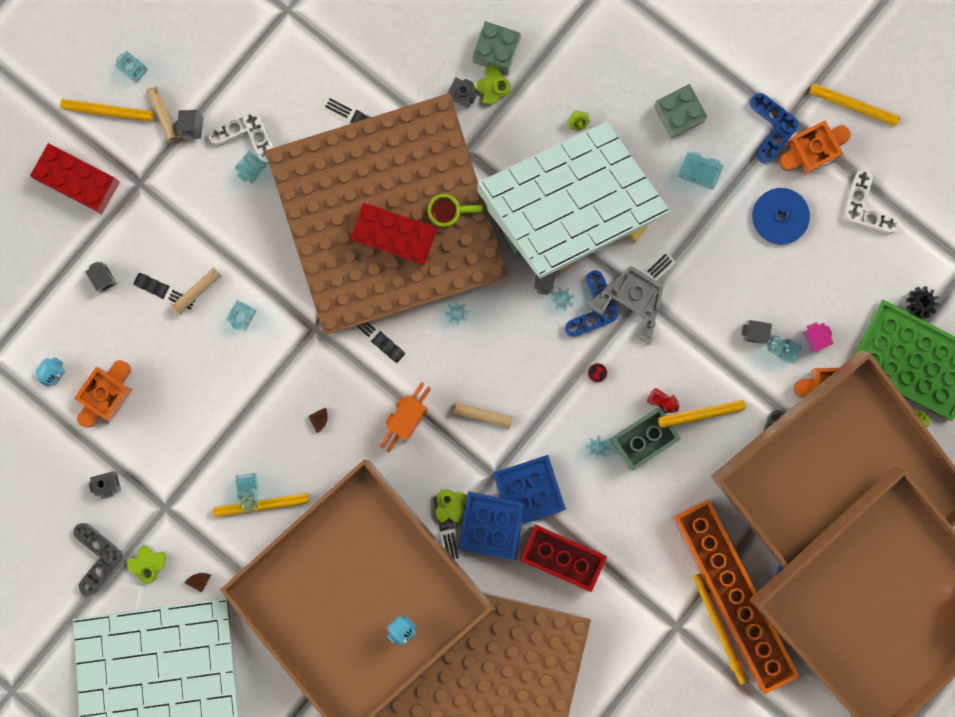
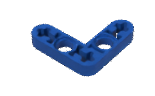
M757 93L750 100L751 108L776 127L757 153L758 160L763 164H768L794 134L799 123L793 115L763 93ZM762 99L764 106H756V100ZM769 104L770 106L767 108L766 112H764L763 110ZM776 109L779 112V117L776 119L771 118L769 111ZM784 115V116H785V118L783 119L784 121H782V122L779 124L778 121H780V119H781L782 116ZM791 121L793 123V128L790 127L789 129H787L786 123H789ZM773 136H781L783 139L782 144H775ZM771 146L773 148V150L769 153V156L771 158H763V152H766Z
M593 270L589 272L586 282L592 298H594L607 287V284L600 271ZM592 275L600 277L598 280L599 287L603 285L604 288H599L594 292L593 288H596L595 282H590ZM613 299L610 300L611 305L608 306L609 311L614 312L612 319L604 317L606 309L602 315L592 311L568 321L565 326L566 334L570 337H577L613 323L618 317V311ZM589 316H593L597 320V324L593 327L586 324V319ZM581 319L583 320V326L586 328L584 331L582 327L578 328L577 333L568 330L572 323L574 326L581 324L579 321Z

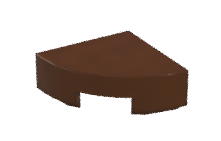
M326 407L308 416L316 433L322 431L326 426L328 420Z
M197 573L189 577L185 584L199 592H203L212 575Z

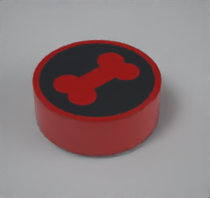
M595 363L588 369V377L595 383L602 382L607 376V369L603 364Z

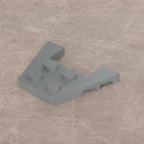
M629 266L595 296L586 307L602 315L610 300H615L643 317V321L634 336L647 344H651L663 285L636 268Z

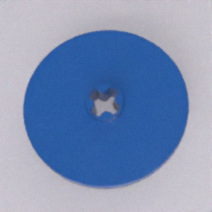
M775 188L765 192L757 200L753 208L752 220L757 233L763 239L773 244L785 245L798 240L805 233L810 221V211L806 201L797 192L787 188ZM778 212H780L781 214L784 213L786 215L784 217V221L782 219H777V216L779 215Z

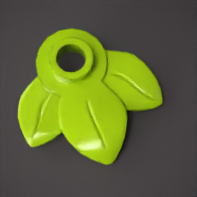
M485 67L486 78L474 83L476 90L484 95L482 102L485 104L496 103L500 97L507 96L511 91L510 82L503 78L501 71L493 67ZM503 85L505 90L500 91L498 87Z
M449 489L441 490L436 498L438 503L435 510L437 519L441 523L445 522L448 518L454 522L462 523L467 495L461 491L454 493ZM445 496L450 497L448 502L443 501Z
M142 545L138 551L137 559H127L128 569L131 573L138 575L141 582L146 584L152 583L156 580L158 572L165 566V553L158 552L154 555L151 548ZM147 570L151 571L150 577H146L145 572Z

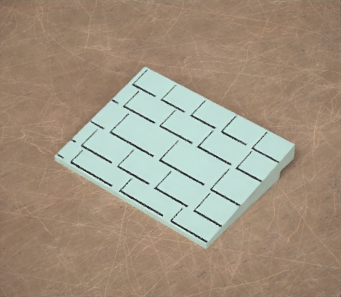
M607 121L479 181L477 192L488 205V212L540 279L670 214L669 208Z
M227 598L73 619L80 717L240 716L239 689Z

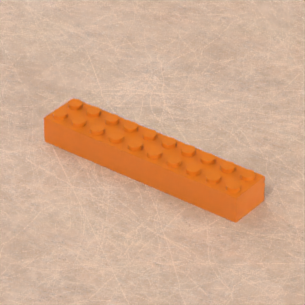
M705 499L673 515L672 518L760 692L765 695L800 677L777 631L751 603L750 599L757 592L710 500Z

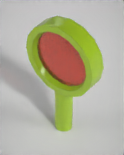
M440 194L431 199L427 212L432 223L440 227H448L454 224L462 213H481L482 205L460 206L453 196Z

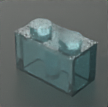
M687 152L678 177L713 190L723 165L719 164L720 161L714 158H709V160L703 158L698 152Z

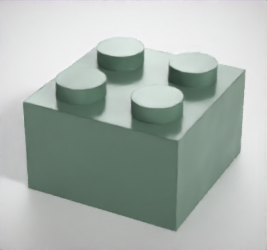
M485 21L473 54V63L485 67H493L509 74L520 42L521 33Z
M690 84L658 99L654 104V108L671 139L704 123L707 119V115Z

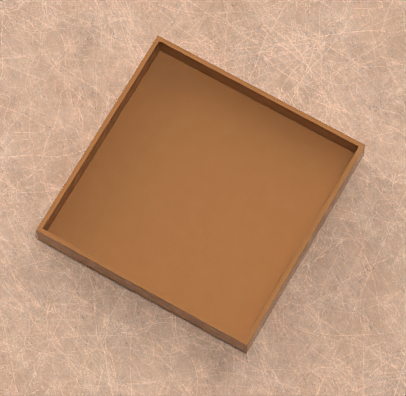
M450 93L265 150L324 336L508 278L485 202L477 192L478 180ZM440 194L453 196L460 206L482 205L481 213H462L457 221L448 227H440L432 223L427 211L431 199ZM447 198L438 199L432 205V216L438 222H450L456 215V206ZM363 202L437 228L425 266L350 240Z
M861 350L710 476L782 568L787 566L894 466L904 469L952 527L955 526L954 464L871 353Z
M366 459L361 461L220 589L322 717H376L496 610L495 606L372 462ZM398 616H407L417 627L415 629L416 636L405 646H401L398 643L394 645L387 637L389 635L387 626Z
M894 466L750 599L751 603L851 717H912L955 677V529L904 469Z
M483 592L495 606L496 610L376 717H568L591 619Z

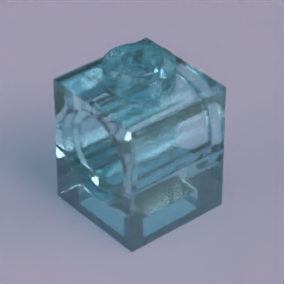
M127 51L117 58L115 67L136 84L148 70L143 63ZM129 63H134L132 69L126 70V66Z
M248 151L236 165L235 169L238 172L237 176L244 182L248 180L253 183L266 165L252 152Z
M237 300L226 320L230 322L229 326L237 331H240V329L246 331L256 310ZM243 312L245 319L242 322H237V314Z

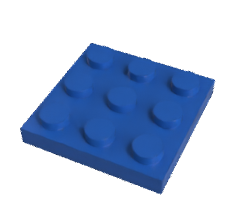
M548 455L493 472L501 498L526 502L522 524L566 510Z
M469 491L458 549L515 561L526 502Z

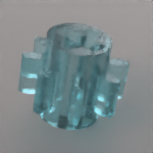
M559 287L558 293L552 292L555 299H552L550 302L556 303V310L559 307H563V310L566 311L567 305H573L569 300L574 298V295H569V288L566 291H562V288ZM563 295H565V300L567 302L563 301L562 303H560L558 296L562 297Z
M455 301L454 306L448 304L450 312H446L445 315L451 316L449 319L450 323L454 320L459 325V321H467L464 315L469 314V311H464L465 303L461 306L458 305L457 301ZM454 309L456 311H458L459 309L461 310L460 317L458 315L454 317Z
M600 435L597 436L595 441L589 438L591 444L585 446L590 448L588 456L593 453L596 460L599 454L606 457L604 451L610 449L605 447L607 439L601 441ZM597 442H599V446H602L603 448L602 450H599L598 453H596V449L592 448V446L596 445Z

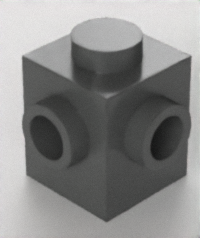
M455 77L448 91L452 101L467 108L470 103L474 104L478 95L473 82L467 79L461 80Z
M179 110L178 120L175 123L176 132L187 141L201 139L204 118L197 110Z
M115 471L90 477V491L94 493V496H101V499L111 497L113 492L121 490L118 474Z

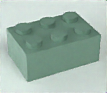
M660 406L610 438L613 446L630 471L635 470L681 440L673 426L665 428L659 426L658 419L666 416Z

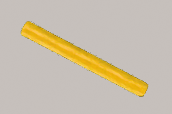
M814 83L810 88V94L887 124L897 126L900 121V116L821 85Z
M61 99L60 108L69 111L152 122L154 113L148 110L70 99Z
M743 400L663 416L658 419V423L661 428L740 412L746 409V405Z
M307 493L218 506L214 507V516L222 517L309 503V496Z

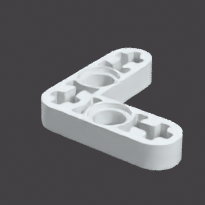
M247 112L213 127L209 131L210 141L218 146L248 133L260 160L265 164H269L268 159L262 157L265 155L262 147L265 146L268 150L272 149L273 145L257 113ZM250 117L257 118L255 124L258 129L254 130L251 123L247 124L250 121ZM238 124L240 126L239 132L231 133V125ZM224 128H226L227 133L230 135L227 137L226 134H223L218 141L216 138L213 139L216 132L219 134L225 133ZM258 133L264 134V141L256 142L254 139L255 135Z
M861 169L853 177L844 210V218L851 224L891 234L899 228V219L890 214L865 208L873 176L869 170ZM865 174V178H867V180L863 182L862 187H855L856 185L859 186L861 183V178H859V176ZM855 191L863 194L862 201L854 199L853 194ZM854 205H861V207H856L855 214L858 216L852 219L849 212L854 209ZM869 214H873L876 217L875 224L867 222ZM881 217H883L882 222L885 223L891 220L894 227L888 229V225L884 223L879 227Z

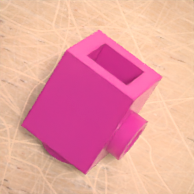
M817 322L806 326L808 330L803 332L812 353L834 344L829 326H825L824 323L818 325Z

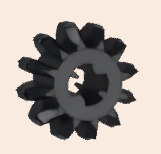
M924 286L922 290L920 287H916L915 292H909L910 298L905 300L910 303V305L906 306V309L912 308L911 314L915 315L917 313V317L920 319L923 315L925 318H929L930 313L935 314L937 312L934 307H939L940 305L935 302L939 296L933 297L934 290L928 291L927 286ZM923 299L922 301H923L926 305L922 306L923 304H922L921 302H919V300Z

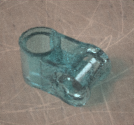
M772 335L767 343V348L770 352L791 364H795L802 345L791 339H782L776 335Z
M256 473L237 475V498L240 501L241 508L244 511H253L258 506Z

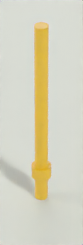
M700 574L693 575L694 582L730 661L729 666L735 672L740 685H742L747 680L741 669L743 666L740 659H737Z

